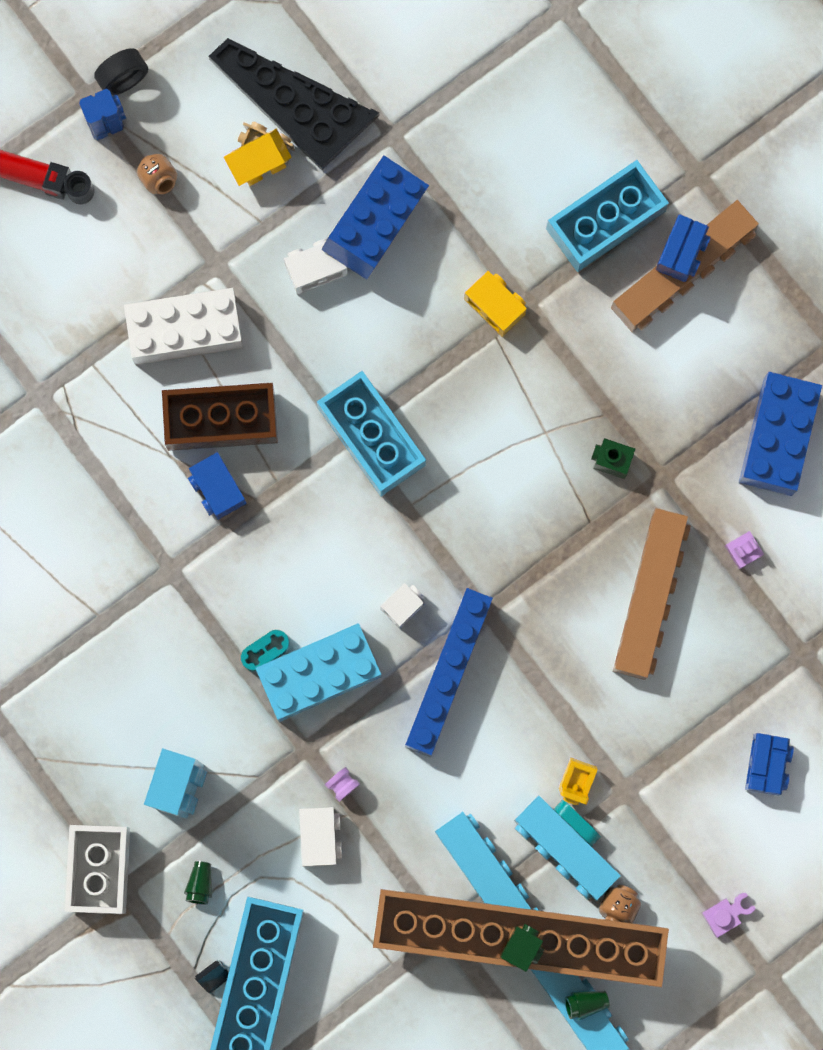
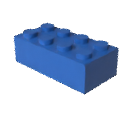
M383 155L327 238L321 250L367 280L429 185Z
M773 372L766 374L763 379L738 483L793 496L797 492L822 385Z

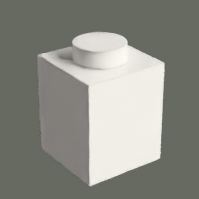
M404 583L380 606V609L400 629L424 606V602L421 600L424 596L414 585L408 587Z

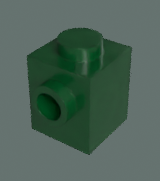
M604 438L601 445H595L591 460L596 461L593 469L625 479L635 448Z
M524 924L523 928L516 926L500 958L527 972L532 962L538 963L545 948L541 947L543 940L538 938L540 932Z

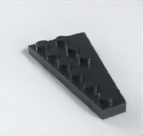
M229 38L208 56L209 60L286 136L291 138V141L321 170L380 116L378 111L372 108L368 109L358 104L357 101L349 97L346 98L311 78L283 67L282 64L274 60L270 61L258 55L256 51Z

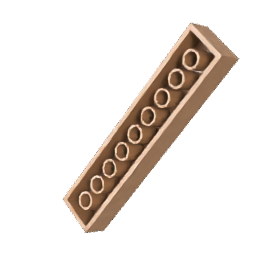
M381 889L373 948L516 967L500 958V955L515 927L523 928L524 924L540 932L538 938L543 940L541 947L545 948L538 963L532 962L528 969L662 987L669 929Z

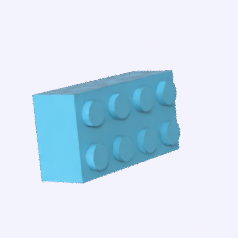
M635 160L550 218L547 222L546 230L575 270L579 272L664 214L669 202L638 160Z
M363 371L317 401L318 410L380 497L426 466L425 457Z
M359 623L255 668L279 722L381 678V672Z
M162 748L144 805L187 819L188 815H193L196 810L198 798L195 797L197 787L202 788L207 776V771L203 770L205 765L195 758Z

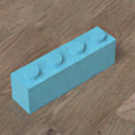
M539 795L514 820L518 824L515 830L526 840L531 837L538 844L535 849L546 860L551 857L558 864L555 869L566 880L572 877L579 884L576 890L585 899L589 900L592 897L594 900H598L621 876Z

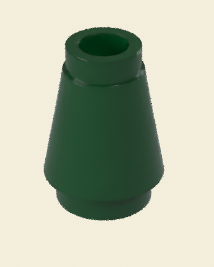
M194 862V867L184 891L186 902L207 905L209 898H212L210 863Z
M606 991L571 992L570 996L565 997L568 1017L578 1021L610 1006Z

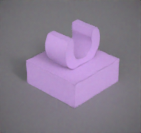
M750 531L725 545L738 569L745 567L764 555Z

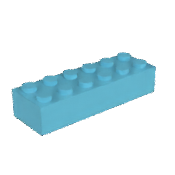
M247 897L210 1050H271L304 909Z

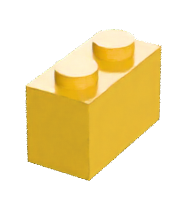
M276 128L231 151L223 158L238 186L246 182L249 186H252L264 179L262 174L271 171L273 175L285 169V162L292 157Z
M487 271L465 292L464 300L503 337L525 316L527 310L525 307L526 302L517 293L512 294L506 288V282L498 274L492 275Z

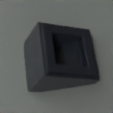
M216 960L197 974L195 980L206 992L211 993L227 981L229 972L220 960Z

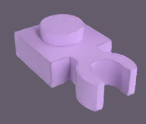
M747 893L738 894L731 905L727 898L701 913L716 938L741 924L737 917L738 915H748L754 912L755 906H750L747 909L741 907V900L748 896Z

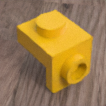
M570 758L559 785V792L563 796V800L573 805H579V803L587 805L589 800L588 793L598 771L597 767Z

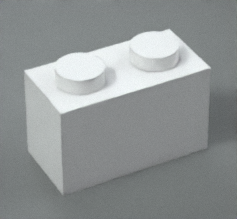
M327 239L315 242L312 248L304 251L302 248L290 252L288 257L284 258L285 267L297 295L348 275L345 265L321 250Z
M334 807L299 809L302 867L337 865V859H342L341 842H336L335 830H341L340 813H334Z

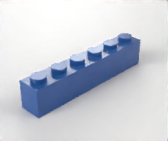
M466 588L406 741V748L429 757L432 756L491 605L492 597Z

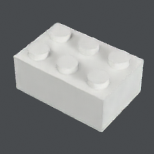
M70 825L65 912L126 914L130 847L129 827Z

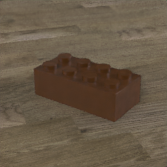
M273 383L162 390L164 441L168 451L278 443Z

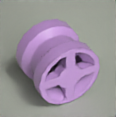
M346 767L325 784L328 789L336 793L335 798L339 802L360 785L357 780L349 776V770Z

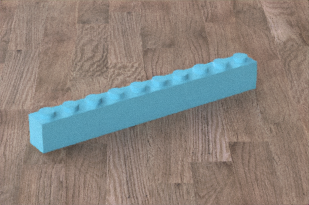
M461 812L435 831L484 903L531 909L525 901L529 898L528 894L520 883L517 886L513 884L509 878L513 874L504 860L499 863L492 854L497 850L488 837L482 839L476 830L480 826L471 813L466 816L464 812ZM531 969L586 1050L629 1049L625 1044L629 1039L620 1026L614 1028L609 1021L612 1014L608 1008L579 1021L568 1017L565 1007L566 996H570L571 992L595 991L586 978L581 981L579 976Z

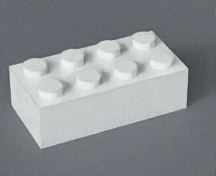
M233 288L124 305L131 357L135 365L243 348Z

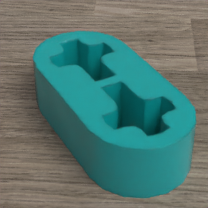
M281 630L268 632L242 651L241 662L243 666L249 671H256L255 668L279 658L289 648L288 636ZM273 636H276L278 639L284 638V641L281 643L282 649L278 650L276 647H273L269 651L266 650V647L272 644L271 638ZM262 650L265 652L258 658L260 662L258 665L255 666L253 663L247 664L249 652L252 651L254 654Z
M561 800L553 809L591 847L601 838L599 833L564 800Z

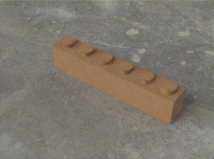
M738 199L707 224L709 229L706 235L711 238L705 252L699 250L696 260L701 262L694 277L689 275L687 281L682 282L672 276L655 270V267L613 301L611 309L631 332L637 328L640 330L646 328L653 321L652 316L656 312L664 313L674 304L673 298L679 293L682 296L686 295L694 288L693 282L696 279L708 277L715 270L713 265L720 260L726 262L736 253L734 250L736 246L740 243L743 245L748 244L757 235L755 230L759 223Z
M655 508L652 513L612 672L646 680L649 674H654L657 664V658H653L655 647H661L664 632L660 631L662 620L667 621L671 605L666 604L669 593L674 594L677 584V578L673 577L675 567L680 568L684 556V551H680L682 540L687 541L691 525L686 524L688 516Z

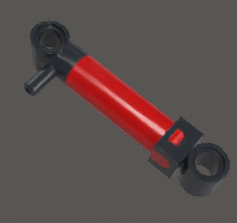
M0 150V178L42 190L46 195L64 200L67 193L70 200L76 204H86L93 198V184L90 177L83 171L71 172L67 166L54 162L46 164ZM78 183L86 185L85 189L81 192L73 191V187Z

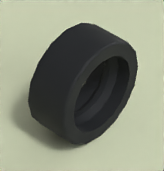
M128 48L104 60L96 69L94 78L102 90L108 89L111 95L115 96L130 90L144 79L148 73V65L138 50Z

